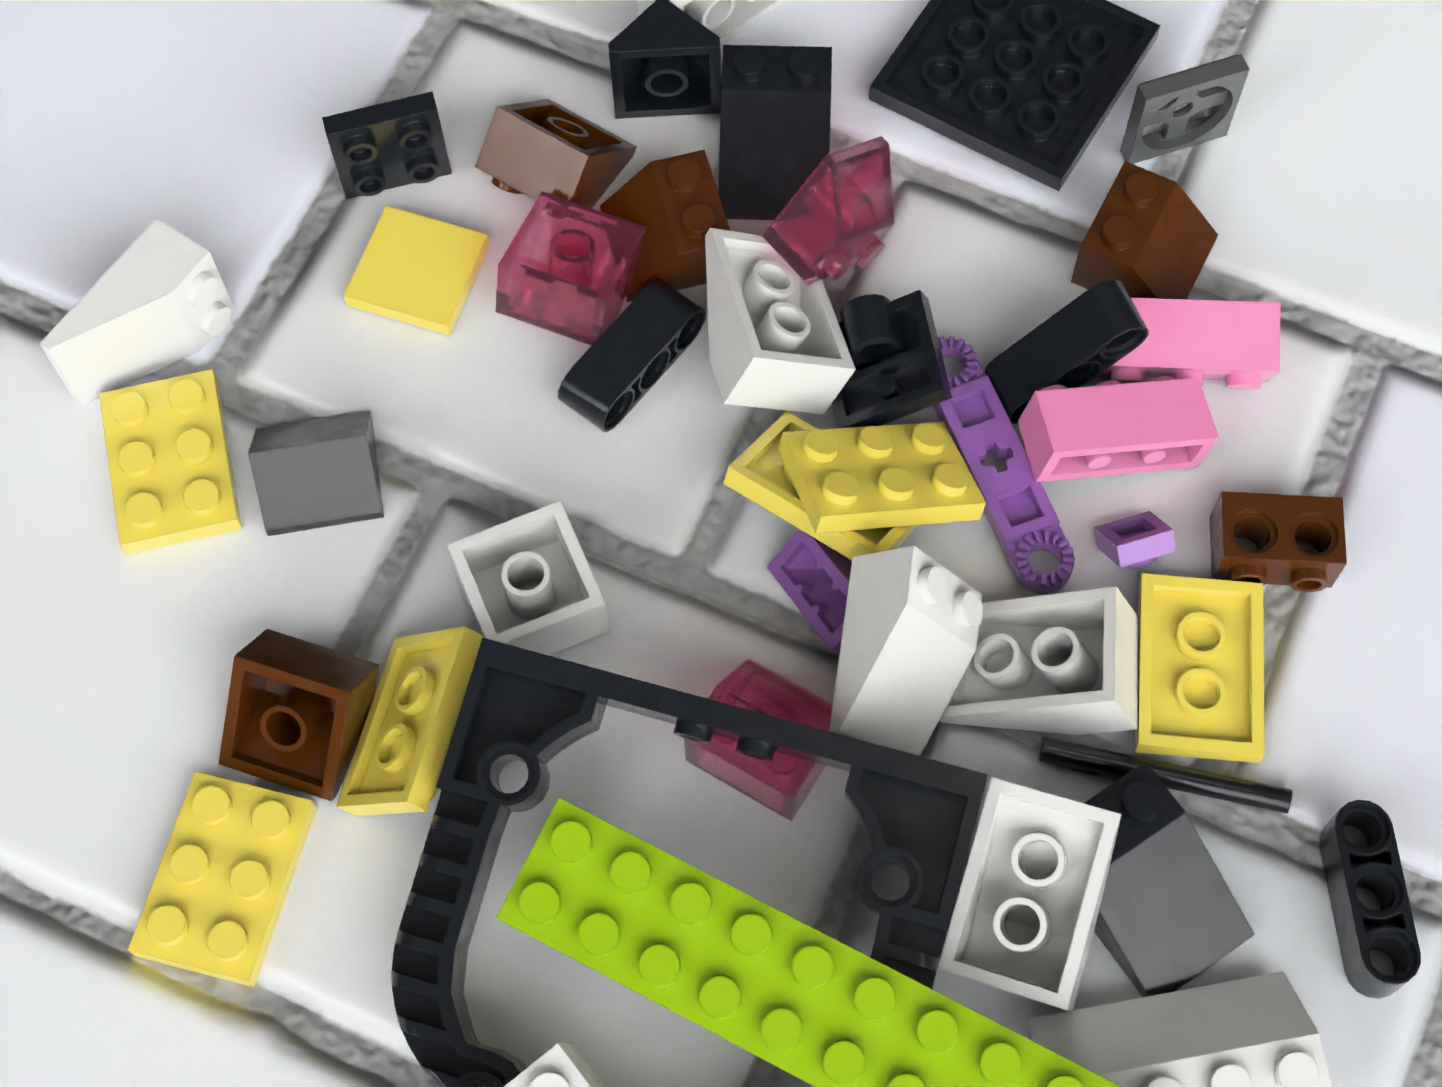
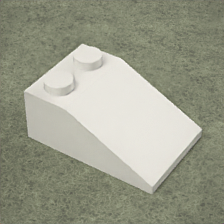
M156 218L39 344L74 400L85 405L100 398L99 393L117 390L200 351L212 337L218 336L225 330L230 322L231 315L236 310L210 251Z
M709 228L705 235L709 360L723 403L825 414L856 369L809 243Z
M915 546L854 556L852 558L829 731L921 756L976 652L978 628L983 618L982 594Z
M1117 586L982 603L983 618L978 628L976 652L939 720L940 723L1071 735L1138 730L1139 617Z
M992 777L937 969L1064 1010H1073L1089 954L1122 815Z

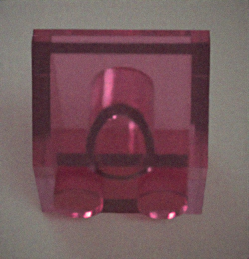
M880 136L827 154L762 235L807 285L828 276L836 280L856 264L860 268H864L884 249L885 244L881 239L894 224L889 143Z
M542 191L498 264L495 312L592 346L616 320L621 311L645 238L646 227Z
M750 658L717 684L708 698L829 731L832 704ZM716 735L712 736L710 744L684 738L685 759L687 762L791 822L826 766L775 752L773 761L757 759L735 751L738 741Z

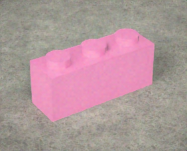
M1131 298L1149 330V335L1140 346L1098 376H1111L1110 380L1119 381L1121 384L1146 382V378L1170 376L1174 379L1199 378L1201 386H1203L1204 379L1226 380V388L1259 389L1262 387V381H1268L1280 372L1281 302Z
M1161 376L1148 382L1125 384L1110 380L1095 386L1077 388L1052 385L1034 392L1018 420L1035 482L1196 468L1219 439L1199 378L1174 379L1170 376Z

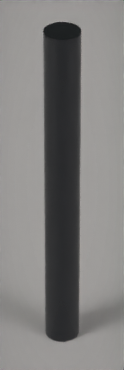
M1048 737L1043 738L1039 761L1122 778L1146 761L1168 789L1285 814L1289 812L1291 806L1292 789Z

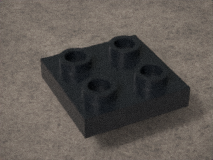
M432 91L322 117L346 199L358 196H373L381 193L383 190L412 183H427L437 177L452 174Z
M921 290L890 301L883 295H863L848 301L841 308L840 316L842 321L839 322V326L856 370L832 402L837 428L881 426L952 398L929 299Z

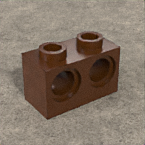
M1221 491L1210 515L1212 579L1263 583V586L1265 584L1290 585L1293 590L1299 592H1317L1326 587L1332 588L1347 564L1343 498ZM1244 537L1250 539L1257 545L1259 550L1246 549L1235 538ZM1296 541L1309 542L1317 549L1318 553L1304 551Z

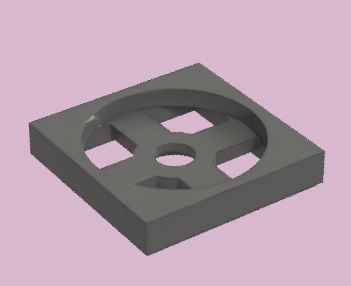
M1242 54L1140 83L1136 90L1120 149L1124 160L1135 164L1226 136L1250 70ZM1216 86L1206 90L1198 91L1199 88ZM1189 103L1182 109L1174 111L1178 106ZM1212 107L1209 116L1188 122L1189 118L1196 112ZM1164 122L1162 130L1142 136L1145 127Z

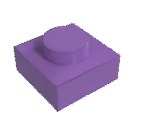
M1151 511L1095 527L1098 549L1120 568L1146 567L1153 564L1157 557L1177 551L1173 529Z

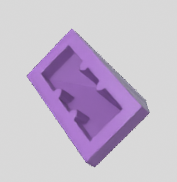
M798 529L767 566V569L832 652H839L852 561Z

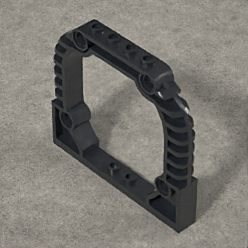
M482 638L436 788L441 790L397 932L391 970L394 1006L400 1029L421 1068L438 1086L478 1087L479 1085H485L487 1087H504L527 1068L523 1060L510 1053L480 1044L475 1035L463 994L468 947L499 844L511 812H524L533 809L543 801L550 784V774L546 764L577 740L598 731L606 706L675 724L673 734L691 741L710 744L713 735L738 741L735 751L757 759L773 761L775 752L848 771L849 776L845 787V798L858 815L873 850L863 859L857 877V888L861 900L869 910L879 915L870 958L930 989L933 988L988 774ZM524 761L528 768V779L525 785L517 792L504 793L499 785V775L502 769L508 763ZM886 864L901 867L907 873L910 881L907 893L893 901L878 897L871 886V877L874 871Z

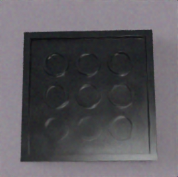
M930 0L870 85L869 100L1048 187L1060 191L1156 41L1161 25L1107 0Z

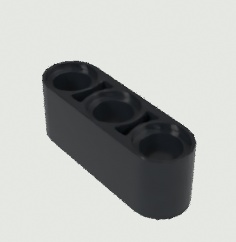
M658 279L652 281L569 370L558 390V399L603 432H609L614 429L694 341L706 318L705 310L663 281Z
M1114 279L1104 281L1082 293L995 357L986 366L985 375H988L1011 423L1018 424L1019 418L1035 391L1052 385H1063L1067 388L1084 386L1140 346L1148 337L1149 330L1123 283L1120 280Z
M1355 800L1348 802L1339 809L1323 828L1319 837V848L1345 975L1349 984L1358 993L1368 998L1380 999L1393 994L1417 974L1421 965V952L1390 817L1379 805L1371 801ZM1343 826H1353L1359 829L1367 839L1368 848L1353 845L1346 838ZM1356 887H1365L1373 891L1379 898L1381 911H1373L1366 908L1357 897ZM1370 949L1379 950L1391 959L1394 965V976L1384 975L1376 970L1370 960Z

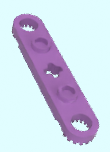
M949 336V339L938 337L942 357H951L958 360L963 365L964 371L959 373L958 377L953 375V378L950 379V376H947L952 398L933 405L940 421H943L986 501L983 511L1017 581L1024 588L1034 593L1049 594L1063 588L1071 577L1075 563L1073 547H1070L1059 525L1060 521L1041 482H1035L1029 458L988 375H985L977 359L976 352L972 350L973 347L970 344H965V340L961 338L955 340L953 336ZM988 452H993L997 459L1007 457L1004 472H997L993 465L983 467ZM1035 551H1048L1058 559L1060 569L1056 570L1054 574L1053 572L1049 573L1047 576L1046 573L1038 575V571L1033 572V568L1028 566L1027 557Z

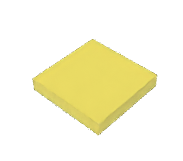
M385 206L343 295L346 305L450 336L490 247L489 235Z

